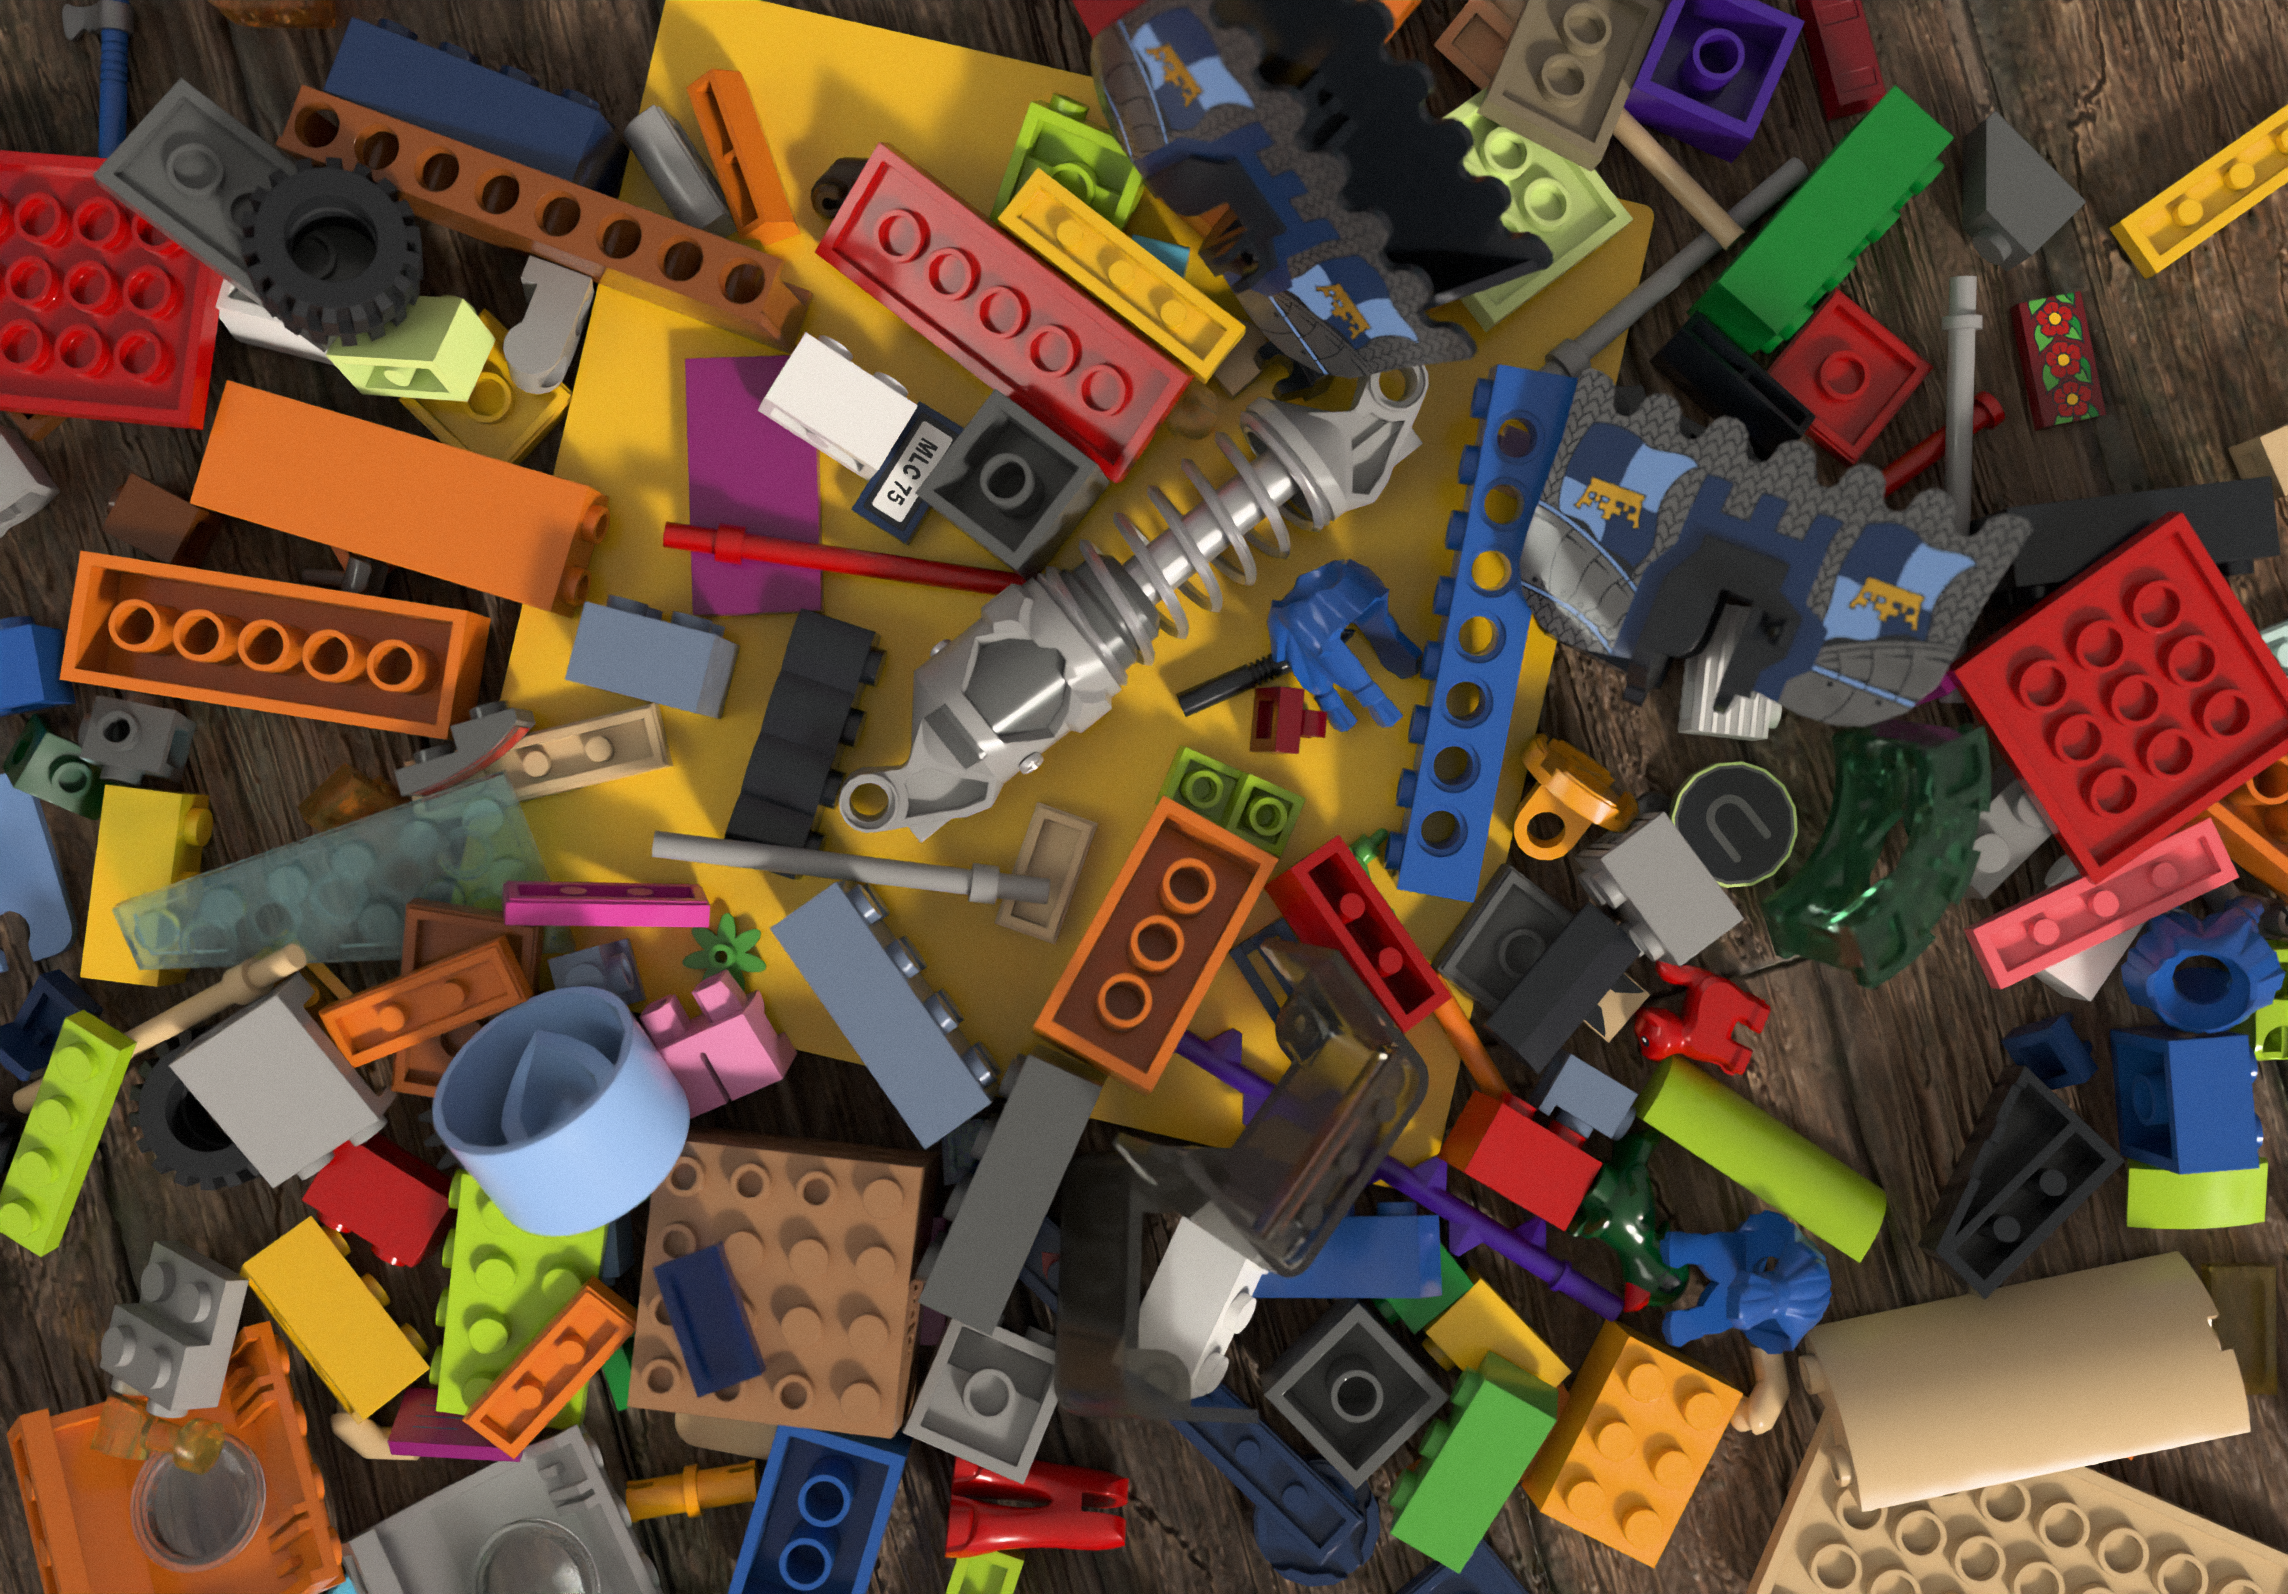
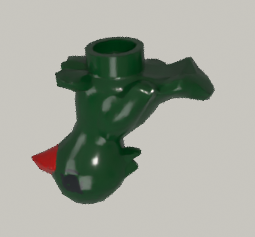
M1649 1128L1624 1135L1618 1141L1613 1140L1612 1161L1605 1162L1601 1158H1595L1603 1164L1566 1229V1232L1573 1237H1577L1580 1234L1586 1239L1598 1237L1616 1251L1621 1261L1625 1282L1624 1312H1637L1645 1306L1658 1307L1675 1303L1684 1295L1689 1285L1690 1265L1687 1263L1678 1269L1670 1267L1663 1263L1659 1252L1660 1240H1663L1666 1233L1670 1232V1224L1665 1220L1660 1224L1657 1231L1655 1230L1656 1204L1647 1165L1654 1150L1661 1142L1659 1131Z

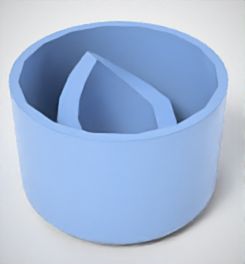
M574 986L548 991L529 998L526 1002L509 1008L480 1029L460 1049L445 1070L434 1096L433 1122L438 1135L510 1222L524 1231L537 1235L567 1236L587 1232L612 1222L636 1207L661 1184L674 1167L683 1150L689 1129L690 1109L683 1087L626 1004L618 996L607 990L589 986Z

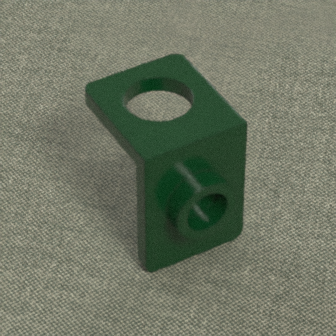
M36 713L29 719L2 765L13 788L90 820H97L101 816L105 784L120 785L101 779L102 769L80 758L82 749L79 744L55 734L45 717Z

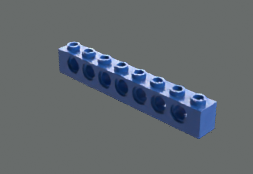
M1497 364L1489 369L1488 379L1478 377L1476 380L1470 407V417L1480 419L1475 445L1465 444L1463 447L1457 476V483L1467 485L1463 510L1451 511L1445 537V549L1455 550L1450 577L1439 576L1433 600L1432 614L1442 615L1438 640L1426 641L1421 662L1420 678L1430 680L1425 706L1414 705L1409 724L1408 743L1417 744L1413 769L1402 768L1396 793V806L1405 808L1400 833L1390 831L1384 856V869L1393 871L1392 880L1396 889L1475 902L1532 614L1521 588L1520 557L1529 526L1563 438L1578 378ZM1507 420L1521 422L1527 428L1530 435L1528 449L1518 458L1509 457L1504 454L1497 442L1499 428ZM1497 485L1508 487L1517 499V509L1514 516L1503 524L1493 522L1487 516L1484 508L1487 493ZM1491 550L1497 553L1503 560L1504 575L1496 586L1482 589L1472 578V564L1478 555ZM1482 616L1489 622L1492 629L1490 643L1479 652L1468 653L1461 647L1459 642L1460 628L1468 619ZM1460 682L1474 683L1479 691V703L1476 709L1465 716L1451 715L1446 706V697L1449 690ZM1451 746L1463 748L1467 755V765L1462 774L1453 779L1437 777L1434 772V760L1437 754ZM1435 811H1447L1453 814L1455 819V826L1451 835L1440 842H1431L1424 839L1421 834L1424 819Z

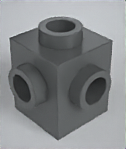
M128 690L124 691L122 700L97 695L93 711L88 712L84 716L79 728L78 742L82 749L80 758L102 769L100 778L112 783L140 788L143 779L148 778L180 785L196 723L176 710L163 708L165 700L153 695Z

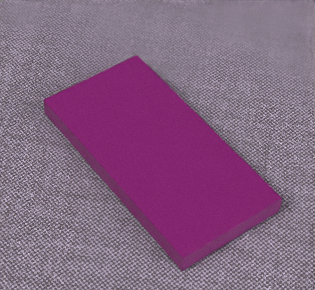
M791 355L685 359L690 525L718 529L719 523L746 526L747 533L822 544L820 451L758 411L763 399ZM691 551L692 606L694 616L799 614L801 608L816 613H824L823 570L743 559L742 565L716 562L715 555Z

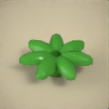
M725 913L721 917L717 935L705 927L692 928L694 938L705 950L686 956L683 960V965L693 969L708 968L702 981L723 970H728L744 992L745 980L742 971L762 972L766 969L767 965L763 960L753 954L746 953L759 941L761 931L752 929L736 937V925L734 917L730 913ZM721 951L727 954L726 962L720 959Z

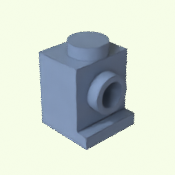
M630 938L548 959L555 989L574 986L601 988L618 996L626 1005L646 1000Z
M1560 1048L1527 1102L1550 1116L1554 1107L1558 1106L1560 1109L1554 1119L1587 1139L1593 1129H1596L1609 1138L1618 1141L1625 1135L1634 1120L1636 1108L1631 1105L1638 1094Z

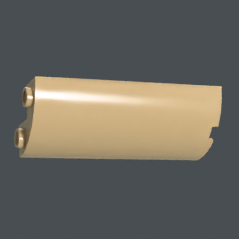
M2179 1251L1999 1287L1986 1299L1966 1294L1816 1325L1804 1336L1806 1355L1798 1357L1799 1371L1807 1393L1809 1395L1817 1394L1832 1417L1835 1446L1827 1448V1458L1833 1479L1839 1488L1847 1486L1862 1512L2251 1432L2244 1383L2234 1349L2223 1351L2220 1349L2217 1333L2211 1327V1319L2217 1318L2219 1313L2202 1281Z

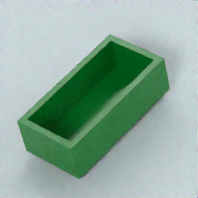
M1894 85L1845 134L1686 313L1691 317L1698 310L1748 356L1758 349L1762 350L1766 355L1770 354L1783 340L1787 341L1814 312L1811 307L1826 292L1830 293L1852 271L1858 263L1855 258L1870 243L1873 245L1897 221L1901 216L1899 210L1913 195L1917 196L1941 172L1945 164L1937 156L1954 137L1901 89Z

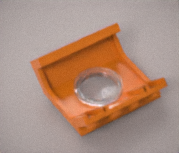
M270 1321L243 1327L235 1336L218 1407L190 1409L184 1417L164 1418L152 1415L146 1411L148 1397L145 1395L133 1396L123 1394L102 1403L50 1416L49 1410L46 1408L20 1415L7 1432V1437L44 1594H318L346 1582L341 1564V1542L336 1530L329 1521L323 1499V1477L319 1467L313 1462L306 1437L307 1421L301 1403L295 1398L289 1376L290 1361L288 1351L283 1340L279 1338L278 1334L273 1333Z

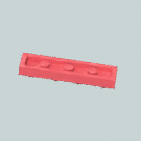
M2197 818L2181 826L2097 885L2089 883L2086 877L2078 874L1980 920L1963 930L1990 987L2002 990L2235 880L2239 876L2212 819Z

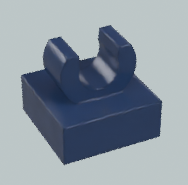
M2071 1012L2061 1013L2044 1018L2041 1021L2015 1027L2001 1040V1043L2017 1066L2025 1065L2051 1090L2085 1083L2099 1069L2090 1056L2092 1051L2090 1041H2080L2070 1026L2074 1019Z

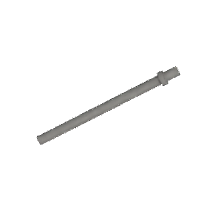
M1955 276L1949 278V316L1942 317L1941 331L1948 332L1944 491L1952 496L1956 505L1954 527L1957 533L1965 537H1970L1975 332L1983 327V315H1976L1977 276ZM1967 635L1951 663L1967 653ZM1957 688L1948 695L1939 698L1941 703H1965Z

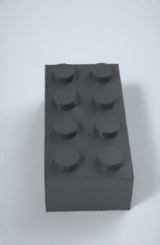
M1040 1044L1028 1056L1018 1053L1016 1059H1012L997 1092L998 1096L1008 1100L1001 1115L992 1112L989 1119L985 1120L970 1153L971 1157L980 1160L975 1175L968 1171L965 1172L962 1180L957 1182L942 1217L953 1222L948 1234L941 1230L938 1232L934 1242L931 1241L916 1273L915 1279L926 1283L918 1303L992 1336L1105 1084L1107 1075Z

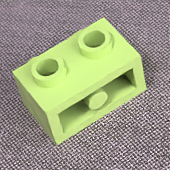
M442 295L440 297L419 296L415 306L407 304V318L398 327L390 321L384 324L385 336L372 341L367 332L357 334L358 345L342 346L341 337L338 336L326 353L331 362L362 395L468 402L496 338L477 316L473 306L465 301L464 298L453 295Z

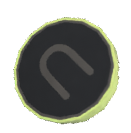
M1742 761L1711 764L1689 775L1674 793L1669 807L1671 809L1669 814L1670 820L1719 886L1725 888L1753 886L1774 875L1790 857L1798 833L1796 807L1785 785L1766 769Z

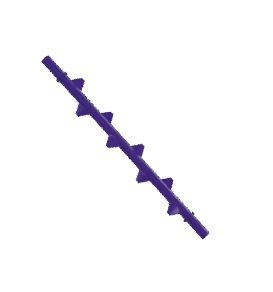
M1232 1027L1216 1037L1205 1041L1188 1029L1185 1030L1173 1054L1181 1055L1242 1093V1124L1246 1127L1253 1129L1278 1115L1346 1158L1345 1188L1351 1192L1356 1193L1381 1179L1447 1220V1251L1459 1257L1477 1245L1484 1243L1547 1282L1550 1290L1554 1292L1557 1290L1562 1291L1610 1322H1613L1619 1316L1624 1306L1622 1298L1573 1269L1572 1263L1567 1259L1560 1261L1546 1252V1221L1534 1216L1510 1230L1446 1190L1447 1163L1437 1157L1438 1154L1410 1168L1342 1125V1095L1338 1092L1331 1090L1307 1104L1242 1064V1033Z

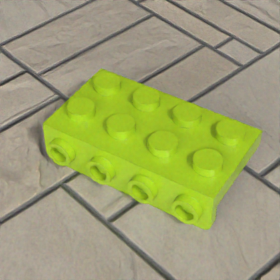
M466 1168L456 1170L450 1187L449 1207L458 1209L456 1229H450L442 1256V1266L444 1268H451L450 1287L443 1289L436 1312V1326L445 1327L443 1345H438L435 1350L429 1375L430 1384L439 1385L436 1411L459 1415L466 1414L468 1408L592 1275L602 1282L609 1223L587 1232L567 1236H544L524 1231L502 1214ZM589 1380L545 1427L565 1429L577 1424L580 1429L585 1417Z

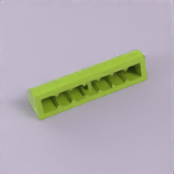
M1680 1054L1671 1055L1660 1062L1632 1105L1636 1108V1117L1837 1250L1859 1263L1862 1261L1876 1238L1885 1215L1887 1198L1885 1191L1881 1187Z

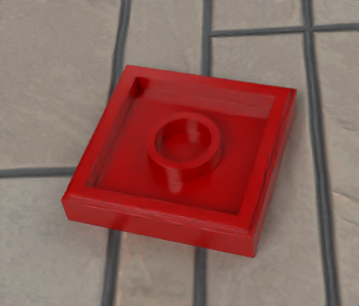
M1835 287L1825 296L1813 314L1798 329L1765 371L1816 416L1804 434L1843 466L1849 468L1858 461L1934 367Z

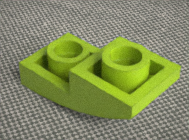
M1179 745L1155 804L1158 805L1164 795L1261 850L1281 857L1306 798L1252 774L1235 769L1188 747Z
M2259 1157V1169L2183 1175L2128 1158L2127 1227L2150 1229H2207L2265 1222L2268 1174L2267 1157Z

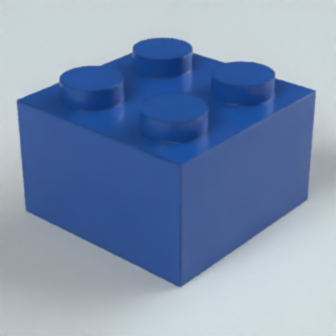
M2169 1025L2110 1029L2120 1155L2179 1175L2259 1169L2258 1149L2263 1142V1128L2260 1118L2254 1110L2252 1083L2257 1077L2258 1067L2256 1056L2249 1046L2248 1035L2230 1031L2217 1034L2203 1032L2197 1035L2192 1032L2183 1033L2173 1030Z

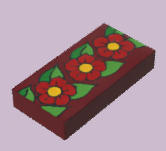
M2081 291L2022 302L2011 307L2010 312L2035 431L2094 420L2105 416L2106 411Z

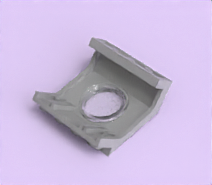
M583 1423L580 1429L577 1424L565 1429H559L527 1445L524 1448L520 1462L495 1461L423 1497L341 1542L342 1563L357 1594H664L660 1587L657 1570L650 1558L644 1553L631 1525L629 1511L620 1496L616 1494L603 1466L601 1452L593 1438L588 1434Z

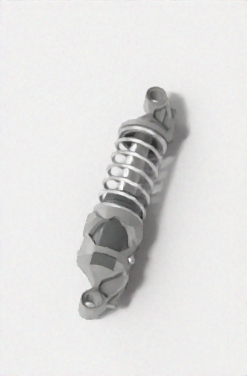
M1416 365L1398 369L1405 378V390L1401 398L1396 402L1382 394L1379 387L1381 372L1358 377L1351 407L1345 412H1331L1258 397L1246 407V411H1241L1239 424L1246 441L1257 457L1251 463L1247 461L1236 444L1225 432L1216 431V444L1238 470V473L1215 490L1191 459L1182 458L1181 469L1204 498L1202 502L1184 516L1181 515L1157 486L1148 485V497L1169 526L1158 537L1149 542L1124 513L1114 512L1113 522L1135 554L1124 564L1121 565L1113 556L1104 555L1090 540L1080 539L1079 549L1085 561L1074 570L1063 569L1060 571L1056 567L1046 566L1045 574H1037V581L1032 577L1022 586L1010 584L981 608L982 617L953 641L945 639L937 643L930 651L931 658L914 671L912 737L908 760L902 765L861 767L852 772L844 781L839 797L840 813L845 822L854 830L864 833L908 827L922 843L949 820L968 817L991 808L1004 783L1019 771L1023 774L1033 772L1043 762L1041 754L1071 730L1078 733L1084 732L1112 709L1111 698L1122 690L1119 685L1127 686L1128 675L1125 670L1136 662L1142 665H1153L1155 651L1151 641L1158 637L1159 628L1170 636L1186 639L1189 624L1185 612L1174 593L1176 588L1202 609L1210 612H1220L1223 597L1220 586L1208 563L1211 562L1234 582L1253 586L1256 581L1257 570L1254 558L1243 536L1268 556L1287 559L1290 554L1291 543L1288 530L1281 515L1300 529L1320 532L1324 525H1329L1330 520L1335 521L1346 511L1376 501L1389 482L1393 467L1423 444L1412 429V425L1429 386L1428 372L1425 366ZM1290 499L1309 519L1298 513L1286 501ZM1266 517L1277 537L1279 548L1253 528ZM1230 545H1233L1243 565L1245 574L1229 563L1220 553ZM1196 572L1200 575L1210 599L1188 581ZM1162 599L1175 624L1155 607ZM864 783L879 785L888 796L887 806L875 815L860 813L852 805L850 797L856 787Z

